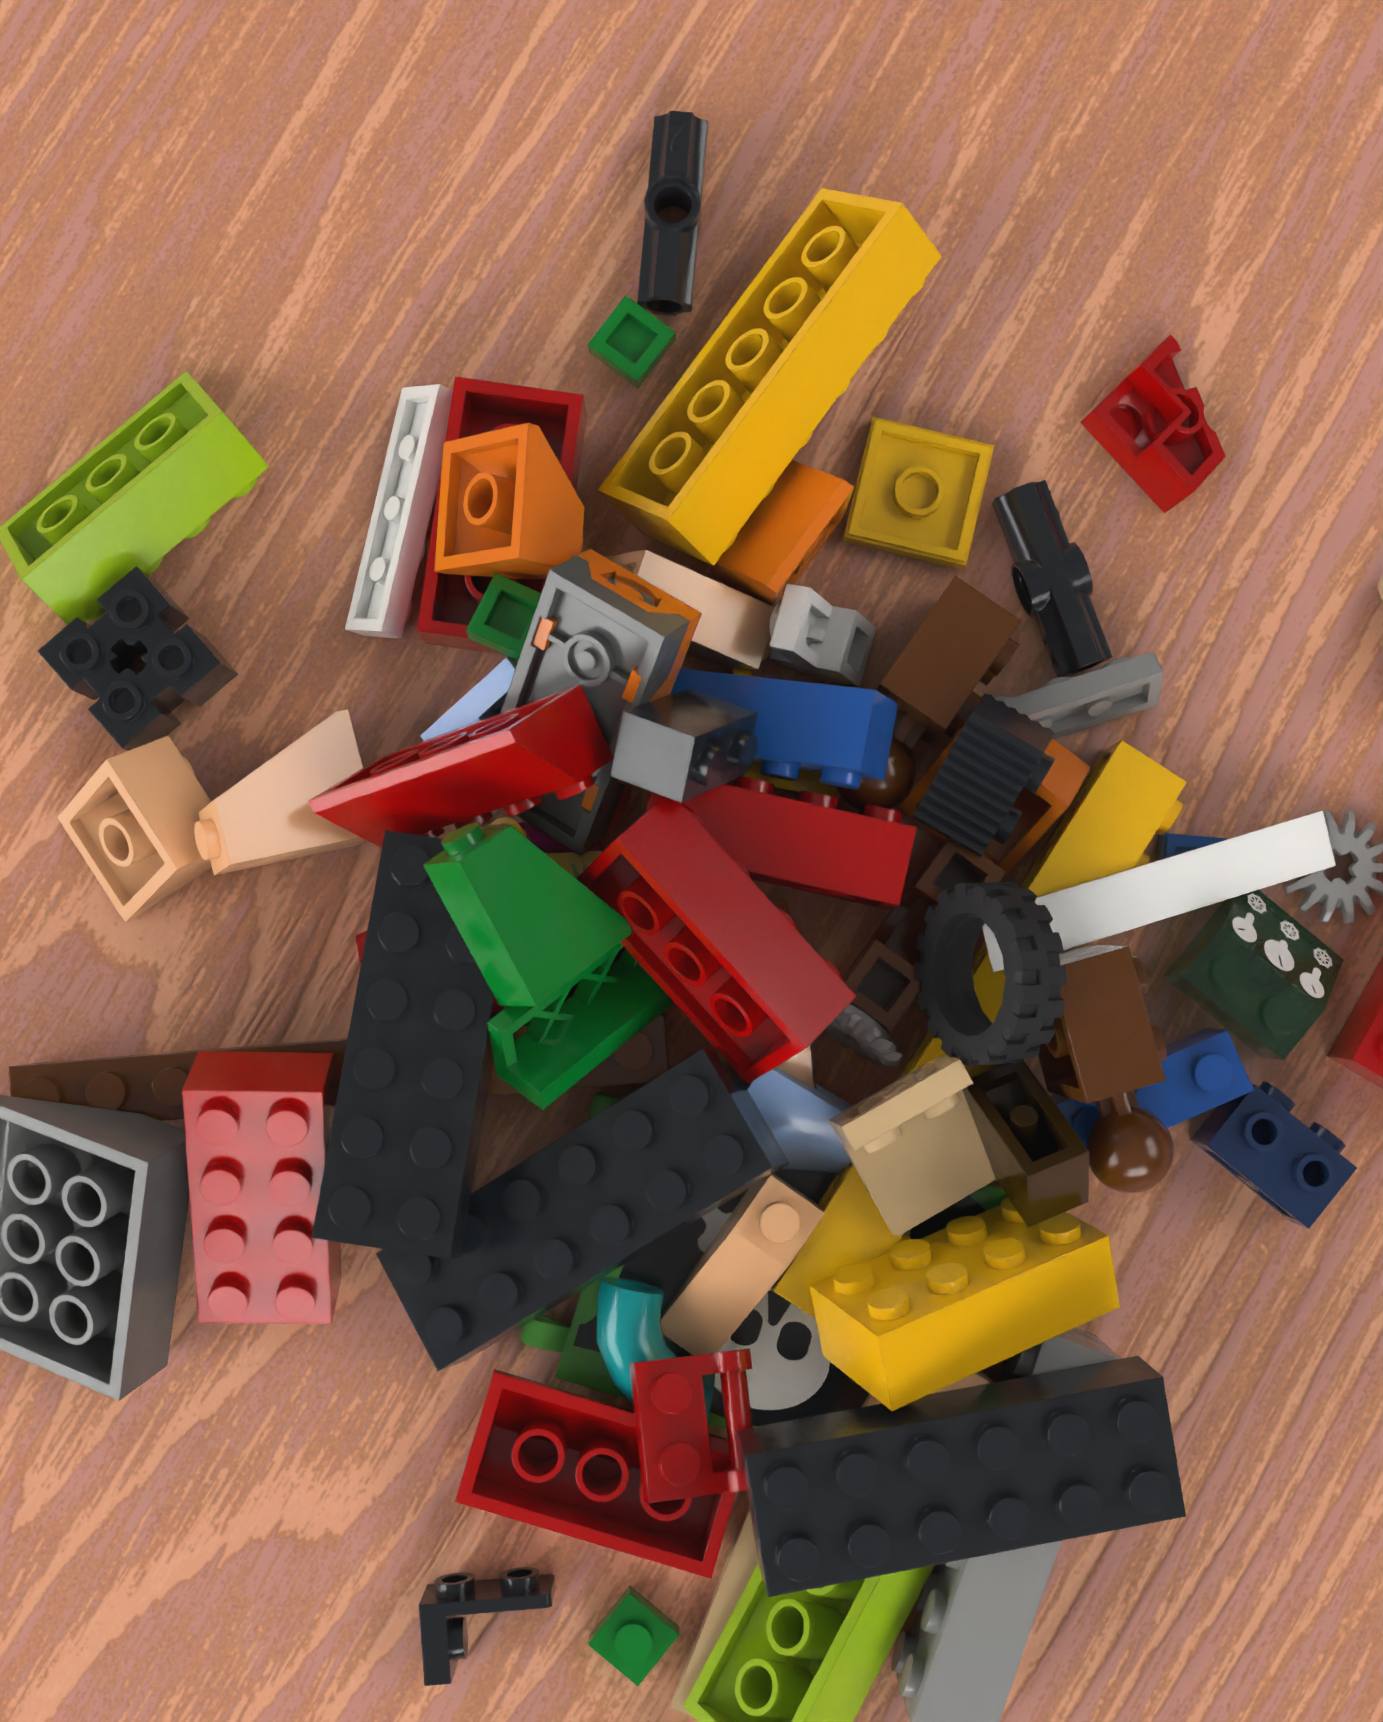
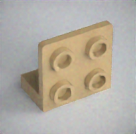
M942 1054L829 1119L831 1126L888 1229L894 1235L898 1236L996 1180L962 1090L973 1084L963 1063L958 1058Z

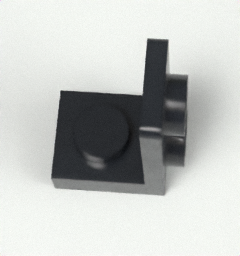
M519 1567L502 1572L498 1579L474 1580L473 1574L461 1572L440 1576L435 1580V1584H427L419 1603L424 1686L451 1684L459 1659L467 1658L468 1630L466 1618H455L456 1615L549 1608L553 1604L556 1589L555 1575H539V1570L536 1568Z

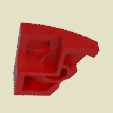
M1171 334L1080 422L1164 513L1191 495L1226 457L1216 432L1209 427L1205 420L1204 403L1197 387L1185 390L1172 359L1181 351V348Z

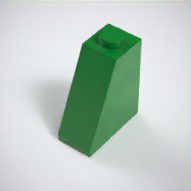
M478 822L465 825L447 835L441 841L445 850L423 864L499 1006L538 1007L633 933L625 918L511 825L484 829L481 828Z

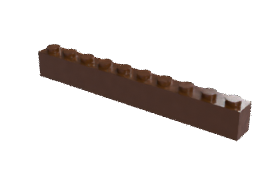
M665 1013L656 1017L571 1088L647 1083L668 1071ZM529 1024L523 1025L513 1033L514 1042L525 1033ZM348 1038L40 1062L10 1066V1096L140 1113L160 1121L184 1119L182 1089L198 1051L333 1053L336 1106ZM493 1061L488 1095L519 1093L496 1075Z

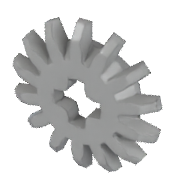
M1324 811L1323 814L1333 853L1337 856L1349 853L1354 860L1348 867L1349 874L1352 876L1351 880L1347 883L1340 877L1328 880L1323 873L1326 869L1298 877L1297 880L1283 886L1287 894L1303 889L1307 894L1297 906L1303 913L1317 902L1322 905L1319 921L1328 923L1335 908H1341L1343 922L1351 923L1354 922V904L1359 903L1366 914L1370 915L1376 909L1368 893L1372 890L1383 896V883L1376 879L1377 873H1383V863H1377L1376 858L1377 855L1383 853V841L1373 846L1368 842L1377 827L1372 821H1368L1359 833L1355 831V812L1345 811L1342 826H1337L1331 811Z
M851 1004L823 1031L827 1036L838 1039L842 1047H850L857 1056L862 1059L867 1058L873 1064L898 1066L903 1058L902 1054L895 1051L897 1047L891 1042V1037L886 1030L866 1013Z

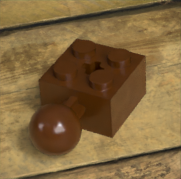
M957 576L952 579L876 689L897 702L898 708L885 780L878 781L861 778L859 789L836 786L841 797L855 809L863 811L864 805L893 809L901 804L911 792L915 782L916 766L911 752L919 740L922 739L926 743L931 744L942 732L951 738L958 729L960 730L982 698L973 692V689L979 681L987 686L994 676L997 677L1019 646L1010 636L1021 620Z
M1086 944L1059 952L1060 966L1066 965L1067 973L1066 985H1061L1060 997L1065 999L1062 1016L1054 1019L1052 1025L1056 1031L1049 1043L1039 1044L1041 1052L1038 1054L1048 1092L1083 1103H1096L1099 1118L1091 1126L1085 1146L1089 1150V1167L1100 1182L1113 1190L1123 1193H1139L1149 1190L1160 1183L1167 1175L1172 1165L1174 1147L1168 1128L1155 1114L1138 1106L1134 1092L1136 1089L1166 1081L1161 1064L1167 1058L1165 1041L1157 1024L1149 1021L1143 995L1148 993V980L1145 969L1137 956H1131L1129 946Z

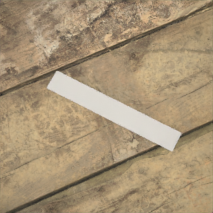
M1319 811L1036 898L1035 903L1037 905H1045L1053 918L1050 923L1053 932H1059L1064 951L1336 866L1324 814L1323 811ZM985 923L982 926V931L993 972L1003 970L1001 950L994 933Z

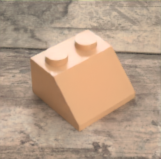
M169 735L106 759L57 817L125 923L138 917L212 868L210 859L204 860L201 857L194 832L196 821H200L198 812L211 803V800L196 779L191 764L180 754Z

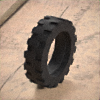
M1014 882L959 883L954 885L955 889H945L937 896L939 904L928 908L923 919L927 925L925 931H919L916 948L921 952L920 962H915V980H920L922 991L917 996L921 1012L927 1011L930 1019L926 1024L933 1038L941 1039V1049L949 1057H959L964 1065L1022 1062V1059L1035 1057L1041 1052L1039 1044L1049 1043L1056 1031L1052 1024L1055 1018L1062 1016L1065 999L1060 997L1061 985H1066L1067 981L1066 965L1060 966L1059 952L1063 951V945L1059 932H1053L1050 923L1053 918L1045 905H1037L1035 903L1037 895L1026 887L1017 888V883ZM985 923L994 933L1001 950L1005 974L1003 1001L994 1023L982 1011L974 990L972 973L974 945Z

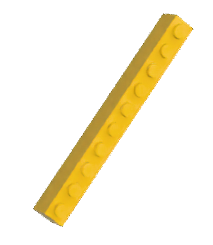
M1123 740L1106 748L1018 888L1026 887L1037 895L1036 898L1148 864L1150 857L1143 852L1156 832L1160 835L1165 834L1179 816L1183 803L1177 800L1187 782ZM984 940L972 962L974 990L982 1011L994 1023L1003 1001L1005 974L1004 969L993 972ZM928 1030L897 1080L942 1054L947 1055L941 1049V1039L933 1038ZM1004 1064L964 1065L971 1078ZM852 1162L842 1171L838 1172L818 1203V1206L825 1214L788 1268L772 1286L775 1293L815 1319L809 1285L832 1276L833 1272L843 1265L866 1262L890 1252L891 1247L896 1243L911 1239L906 1233L897 1236L890 1232Z

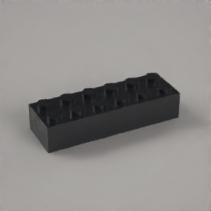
M385 830L312 1238L445 1259L461 1258L494 1061L487 1022L500 1013L503 1006H499L423 866V864L445 850L441 844L443 838Z
M703 1048L473 1192L470 1198L461 1258L445 1259L382 1249L376 1255L437 1371H441L470 1359L790 1164L737 1071L717 1049Z
M1139 1356L930 1394L894 1411H891L883 1404H876L737 1430L759 1567L768 1597L1186 1517L1163 1376Z

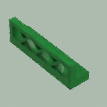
M621 943L617 944L538 1007L507 1006L487 1022L496 1075L542 1110L674 1003L626 948L620 959L612 965L618 951L624 947ZM579 982L573 996L565 1001L570 989ZM531 1020L525 1033L514 1042L513 1033Z

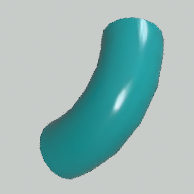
M603 1277L600 1281L597 1295L596 1343L612 1383L634 1405L629 1363L677 1357L667 1347L661 1332V1308L665 1292L658 1287L634 1280ZM715 1374L702 1375L707 1421L713 1397Z

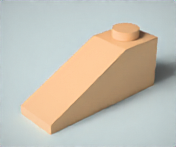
M774 1173L750 1187L661 1314L662 1334L692 1355L718 1352L788 1268L825 1214L817 1203Z

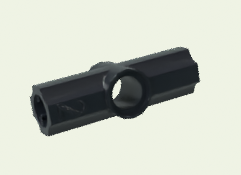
M669 111L667 114L654 117L648 189L644 199L645 223L637 304L657 315L676 316L680 313L692 311L708 136V121L696 117L692 112ZM677 206L684 209L688 216L678 223H668L659 218L657 214L666 207Z
M1046 480L1040 482L1033 481L1021 485L995 498L992 505L1014 561L1011 571L1017 596L1029 617L1035 616L1057 677L1070 676L1111 659L1113 656L1090 598L1093 592V584L1088 564L1079 546L1075 542L1069 543Z

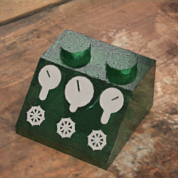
M1256 890L1225 900L1163 976L1259 1056L1284 1060L1325 1010L1344 959L1260 890Z

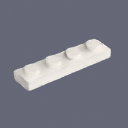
M441 384L404 387L401 390L345 630L362 636L402 639L405 623L411 614L412 592L419 563L426 551L427 528L433 503L437 498L443 458V444L446 440L453 390Z

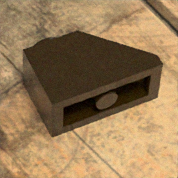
M1022 1059V1062L1006 1063L971 1077L973 1084L962 1089L994 1176L1027 1227L1087 1203L1089 1195V1150Z

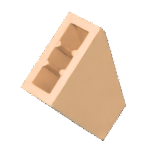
M648 550L604 556L702 613L686 654L731 670L734 668L743 670L759 669L760 663L770 654L772 648L770 647L769 625L775 607Z
M348 709L334 712L198 812L200 821H196L194 827L197 848L204 860L210 859L214 875L357 846L367 841L315 814L308 802L310 799L363 768Z

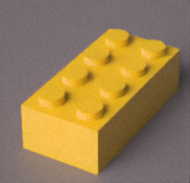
M1008 1197L1002 1200L1001 1205L975 1216H963L953 1219L947 1224L946 1228L921 1239H909L898 1242L891 1247L890 1252L863 1263L843 1265L836 1269L832 1276L809 1285L823 1356L891 1411L1120 1308L1108 1234L1067 1212L1027 1227Z

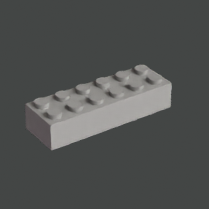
M1074 1328L1003 1360L1005 1363L998 1382L1122 1358L1096 1335ZM1061 1541L934 1565L913 1606L919 1611L911 1633L903 1631L900 1634L892 1658L891 1668L892 1671L897 1672L899 1695L903 1696L910 1722L1000 1721Z

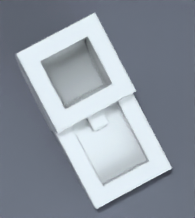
M786 584L782 602L775 606L770 618V647L772 648L770 659L810 676L860 687L876 627L856 610L832 606L810 587Z

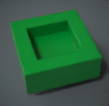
M625 295L587 344L588 351L639 389L676 341V332Z
M495 573L466 629L468 638L518 661L541 593Z
M629 1586L589 1635L588 1645L635 1685L639 1686L679 1636V1626L633 1587Z

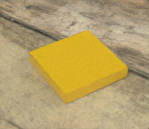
M873 416L842 541L964 570L995 445Z

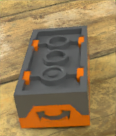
M588 549L549 569L501 713L581 685L614 758L623 711L671 694L702 613L596 551ZM612 759L591 774L595 784L587 790L563 800H558L554 791L541 795L543 798L541 803L516 816L577 854L582 855L618 827L634 785L610 776L613 764Z

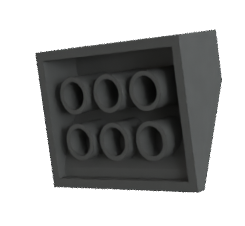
M0 1095V1350L118 1401L167 1366L189 1201L185 1130L140 1113Z

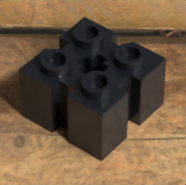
M137 566L97 599L107 613L93 625L76 617L38 650L40 655L71 690L92 700L100 698L88 710L119 746L128 751L165 737L177 728L181 723L172 714V711L185 699L201 707L238 675L205 636L188 624L178 630L189 617L156 580ZM142 652L145 655L140 658L147 664L141 672L136 673L131 670L132 663L135 657Z

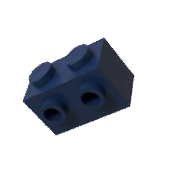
M1263 1081L1259 1087L1252 1084L1254 1091L1217 1106L1190 1140L1287 1220L1309 1229L1357 1167L1340 1154L1346 1145L1337 1136L1316 1122H1313L1308 1128L1290 1113L1295 1103L1283 1092L1266 1081Z

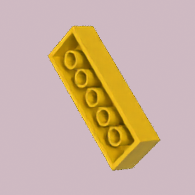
M825 188L820 189L597 491L643 535L713 566L721 555L732 546L743 525L760 502L771 493L777 479L797 452L808 443L816 426L836 399L847 390L853 376L873 349L884 340L889 327L909 300L920 291L926 277L942 257L905 205L901 202Z

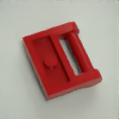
M750 1348L629 1363L644 1502L656 1503L727 1492L747 1491L737 1430L753 1428L746 1370L752 1369ZM720 1373L731 1469L713 1471L702 1375Z

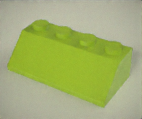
M185 371L0 526V542L21 580L67 625L76 617L85 622L87 620H95L107 612L97 601L98 598L136 566L146 574L151 575L159 567L166 553L183 539H190L201 533L209 524L211 516L229 500L242 497L252 490L258 482L259 475L269 468V465L193 377Z
M758 1562L683 1707L698 1722H853L934 1565L768 1597Z

